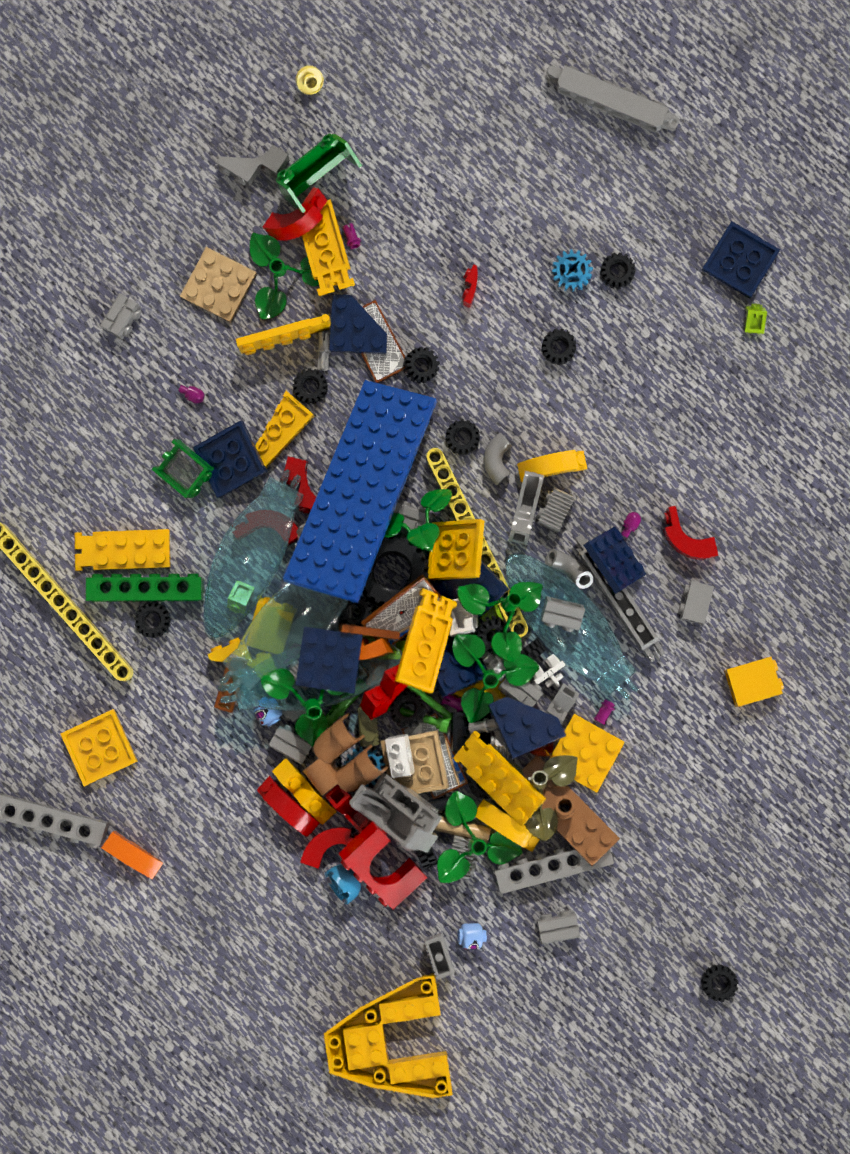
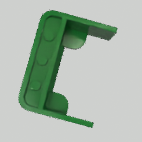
M327 134L320 143L290 167L281 170L277 174L276 182L286 201L304 213L306 210L297 199V196L344 159H347L359 168L362 164L347 141L336 134Z

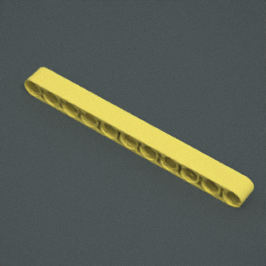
M438 448L430 449L426 456L427 463L440 489L453 487L457 490V494L452 496L448 503L455 520L475 519L443 452ZM436 453L440 456V460L432 462L430 456ZM445 470L449 473V476L446 479H440L438 473ZM462 504L466 510L464 513L459 514L455 511V506ZM483 536L482 556L486 555L490 558L491 562L487 566L494 573H497L499 579L508 587ZM499 603V610L507 622L508 616L502 607V603ZM518 607L509 627L514 632L516 624L523 625L524 632L519 635L522 638L527 634L528 626Z
M0 522V549L117 680H130L133 676L132 667L10 529ZM13 540L14 546L11 549H7V542ZM22 554H25L26 561L21 564L19 562V557ZM38 568L39 575L33 578L31 575L32 570ZM50 582L52 585L51 590L45 592L44 585ZM63 596L64 603L58 606L56 603L57 598ZM75 610L77 617L71 621L69 613ZM87 624L90 630L88 634L84 635L81 629ZM97 639L102 641V646L99 649L94 647V642ZM109 653H113L115 656V660L112 663L107 662V655ZM122 667H125L128 671L124 678L119 675Z

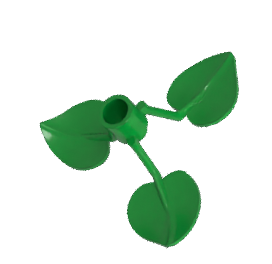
M252 233L250 238V255L252 260L260 267H265L269 264V269L274 274V290L271 287H264L257 292L255 297V305L260 318L263 320L271 319L279 315L287 304L285 293L278 291V277L284 276L287 270L302 274L303 281L309 286H319V282L313 278L308 257L301 261L302 270L285 265L281 259L277 258L280 255L281 246L274 237Z
M437 489L426 493L420 502L421 506L426 508V524L412 530L403 523L404 516L402 514L393 513L384 537H392L400 532L401 527H404L408 531L407 539L409 543L421 550L432 551L439 535V527L436 524L429 523L430 510L439 512L444 509L451 500L452 491Z
M535 582L517 583L511 587L505 599L500 598V600L487 603L490 596L485 587L479 584L459 586L457 589L458 599L467 612L473 615H481L485 612L486 607L502 603L503 609L509 612V617L503 630L504 633L498 632L492 637L491 647L497 656L509 663H514L520 656L522 642L516 632L507 633V629L518 607L522 611L532 612L539 606L543 585Z
M457 634L454 637L453 653L458 663L462 666L470 667L476 661L483 672L482 679L485 686L481 688V691L477 688H470L464 692L461 698L462 709L469 723L481 720L490 712L488 704L493 703L494 698L491 693L484 691L496 687L499 683V678L506 673V679L510 684L522 686L528 683L540 668L532 658L520 654L514 663L504 660L505 670L497 674L494 670H486L478 659L485 653V644L480 637L473 634Z
M280 668L263 675L261 678L262 687L271 697L285 699L289 695L290 690L302 703L306 714H302L296 720L295 729L297 734L313 747L315 741L326 730L328 724L327 718L322 713L320 706L323 703L322 699L325 689H321L318 700L309 699L305 702L297 691L292 688L295 678L289 670ZM327 690V692L331 695H341L345 693Z
M459 791L453 792L448 798L445 816L453 826H459L463 823V826L471 836L468 842L469 851L463 852L460 855L457 850L448 849L440 854L437 861L438 880L441 883L457 881L468 873L470 863L466 858H463L466 855H472L473 853L482 855L487 850V856L493 863L505 864L523 853L520 845L499 832L491 834L490 843H485V841L476 837L466 823L475 818L477 814L476 803L472 798Z

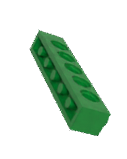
M92 574V578H86V601H204V578L199 577V574H187V577H180V574H168V577H161V574H149V577H142V574H130V577H122V574H111V577H103V574ZM147 582L150 588L147 592L143 593L141 585ZM167 582L169 589L162 593L160 585ZM186 582L188 589L186 592L181 593L179 585ZM106 583L111 584V590L108 593L103 591V586ZM124 583L130 584V590L127 593L122 591Z

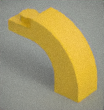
M575 450L543 455L517 464L521 482H523L525 471L535 472L548 477L560 473L577 472L587 469L584 451Z
M485 799L478 806L476 818L523 848L533 852L540 839L532 835L526 828V825L521 827L510 815Z

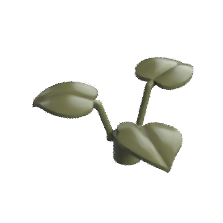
M570 755L552 757L544 764L543 771L534 772L532 777L529 776L527 780L541 794L546 787L547 781L551 779L556 786H568L575 779L578 759L576 756ZM509 762L523 776L521 768L517 764ZM541 804L538 808L539 810H536L525 824L532 835L542 841H548L556 832L558 817L551 808L542 810Z

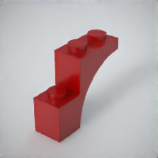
M288 456L282 479L286 481V485L297 487V484L300 485L295 506L299 508L298 511L310 514L316 496L311 491L307 480L308 463L306 460Z
M399 664L384 671L380 685L364 693L360 707L370 720L386 713L394 699L408 686L395 681Z

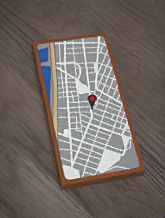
M376 300L362 307L387 333V354L361 353L375 382L380 383L405 369V366H403L405 355Z
M422 574L361 621L364 627L398 631L400 633V640L408 634L415 607L420 606L422 596L419 595L420 590L424 588L438 594L437 601H439L441 595ZM373 636L376 640H378V639H380V638H383V637ZM388 638L391 646L399 641L397 639Z
M436 713L430 715L431 717L439 719ZM419 722V726H413L412 729L409 727L401 729L403 734L408 735L438 730L449 788L430 791L433 799L468 784L460 763L455 762L453 759L455 753L451 751V744L446 733L440 732L436 726L424 722Z

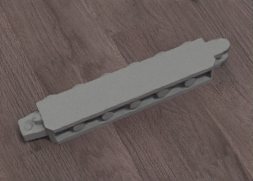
M552 65L547 68L546 79L557 84L556 89L559 94L654 133L660 131L661 128L675 131L680 119L669 113V108L662 102H653L645 95H636L625 87L619 88L614 86L608 80L602 81L597 79L591 73L585 74L580 72L574 66L568 67L564 65L562 69Z
M582 534L576 537L575 541L579 545V548L576 549L579 558L592 573L594 581L640 651L643 650L652 663L655 659L647 647L653 644L658 654L663 656L665 652L658 642V636L627 589L624 588L617 594L614 593L583 546L587 543V540Z

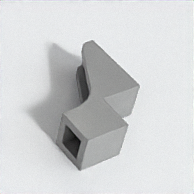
M272 144L270 149L258 158L220 157L216 163L219 172L227 177L231 175L239 185L250 187L261 169H263L262 172L268 177L272 178V176H275L277 178V174L284 170L290 159L287 153Z
M525 471L508 541L527 545L544 475Z

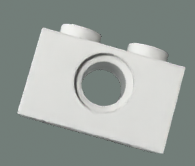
M408 734L386 738L385 743L392 778L412 775L415 770Z

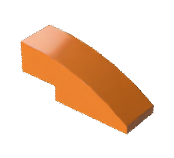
M380 638L372 643H369L368 639H363L360 660L375 659L393 653L388 638Z
M112 831L101 847L121 862L151 879L154 878L163 865V862L117 831Z

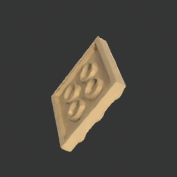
M206 247L180 297L231 323L257 273Z
M438 730L408 735L415 772L410 776L393 779L401 785L411 788L417 794L449 788ZM381 740L385 766L389 765L386 743L385 740ZM389 767L386 770V772L389 776H391V771Z

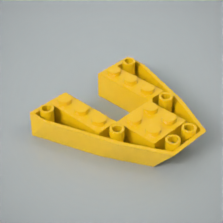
M431 973L416 978L367 1003L324 1033L329 1073L369 1087L429 1098L453 1095L447 1051L389 1060L383 1024L441 1015L435 974Z

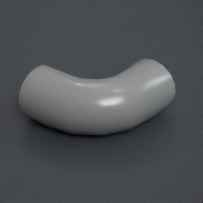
M498 433L485 449L483 457L485 471L496 486L501 484L511 474L504 466L502 458L512 445L502 433Z
M551 549L545 559L546 566L565 574L581 589L587 588L592 584L593 575L581 562L556 549Z

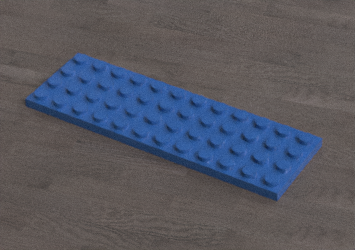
M367 380L364 381L284 574V582L352 602H359L436 406V398Z

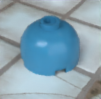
M341 864L330 868L324 874L325 878L329 876L331 879V884H328L340 900L345 899L344 904H349L359 895L361 883L354 877L353 873L355 872L352 869L347 870Z

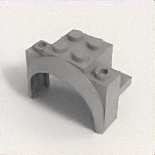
M386 773L381 775L373 789L361 785L349 802L351 807L369 820L374 821L407 851L421 850L427 853L438 838L433 831L443 818L437 813L439 810L411 788L401 785Z

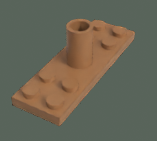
M536 755L522 769L523 776L528 779L529 776L532 777L534 772L543 771L545 762ZM552 779L547 781L546 787L542 792V795L546 798L542 803V810L551 808L555 811L558 817L556 831L591 866H594L620 838L569 786H556L553 784ZM566 804L570 809L569 812L565 813L560 811L558 807Z

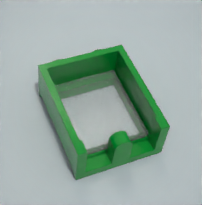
M173 439L171 442L175 445L170 452L166 451L162 455L164 459L159 467L153 466L151 470L183 497H196L201 491L200 487L211 478V472L214 467L210 466L181 440Z

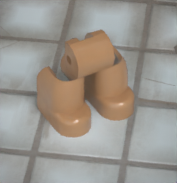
M349 712L317 738L313 750L318 760L303 770L321 796L337 784L345 792H355L361 785L366 786L390 767L387 765L382 770H379L373 765L367 754V751L373 747L372 745L368 746L344 766L338 767L335 761L341 754L365 737L363 734L356 739L345 728L343 720L350 715Z

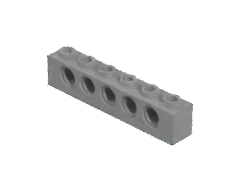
M0 793V823L9 821L12 822L11 825L14 827H31L30 831L41 833L45 831L49 832V836L54 838L64 836L68 838L67 841L86 842V846L91 848H97L104 844L110 822ZM9 806L15 808L14 816L8 814ZM28 811H32L34 814L32 821L26 818ZM46 816L52 818L53 823L51 826L45 824ZM65 821L71 823L70 831H66L63 828ZM83 826H87L90 829L88 836L82 834Z
M565 847L553 850L554 854L546 855V852L537 854L535 859L532 860L527 858L516 860L517 864L509 866V863L497 865L498 869L494 871L500 894L612 865L614 861L611 850L594 866H591L574 848L565 851ZM569 855L577 856V862L574 865L567 863ZM557 860V869L550 870L548 868L549 861ZM532 865L540 867L537 875L529 873V868ZM513 870L521 872V877L518 880L511 879L510 874Z

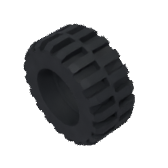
M399 535L384 537L362 594L372 604L381 607L422 574L428 580L429 568L426 556L421 549L409 543L406 537L402 538ZM398 555L409 564L410 578L404 587L393 591L386 590L376 582L374 569L377 562L384 556Z

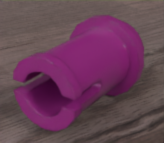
M350 223V227H348L346 224L342 227L347 239L346 244L350 249H356L361 245V239L358 238L354 225Z
M451 694L444 697L442 704L457 709V712H463L460 698Z
M606 699L604 702L601 701L602 706L596 717H594V720L603 725L606 724L611 711L615 710V704Z

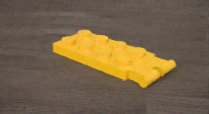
M331 199L327 201L320 212L323 216L320 222L309 232L302 235L313 278L319 282L320 288L317 289L319 296L335 292L334 285H338L339 290L355 285L354 279H350L347 270L351 268Z
M324 314L320 317L309 318L236 339V343L241 354L252 355L258 349L270 350L276 344L288 345L293 343L294 339L306 340L311 338V335L314 333L330 330L331 321L329 315Z
M169 529L93 532V536H82L81 532L74 533L75 550L82 549V554H75V571H83V567H93V570L171 568Z
M422 588L419 593L422 596L420 606L415 607L395 681L430 694L434 691L453 621L450 618L452 608H456L457 601L441 596L439 601H437L438 594Z
M474 731L465 742V746L463 745L453 759L455 762H461L467 768L466 773L522 827L546 798L491 744L486 745L479 738V732Z

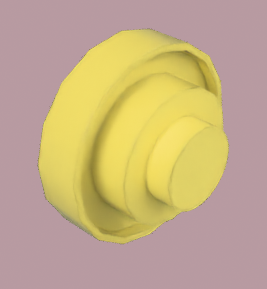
M305 66L298 71L295 82L302 93L313 95L321 90L324 78L318 68Z

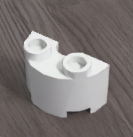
M458 598L453 599L457 601V606L455 609L452 608L450 618L453 621L449 635L455 637L457 634L474 632V628H478V615L467 612L460 604Z

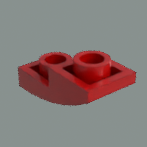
M473 264L471 269H467L463 277L466 279L465 285L470 287V289L466 288L462 295V299H464L463 305L468 308L472 305L477 288L478 270L475 264Z

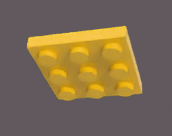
M484 520L432 522L439 527V535L434 543L433 550L429 551L428 579L480 578Z
M115 709L60 733L83 786H87L138 762Z
M573 714L564 730L566 736L559 739L550 758L561 755L576 756L578 760L574 780L597 793L625 742Z

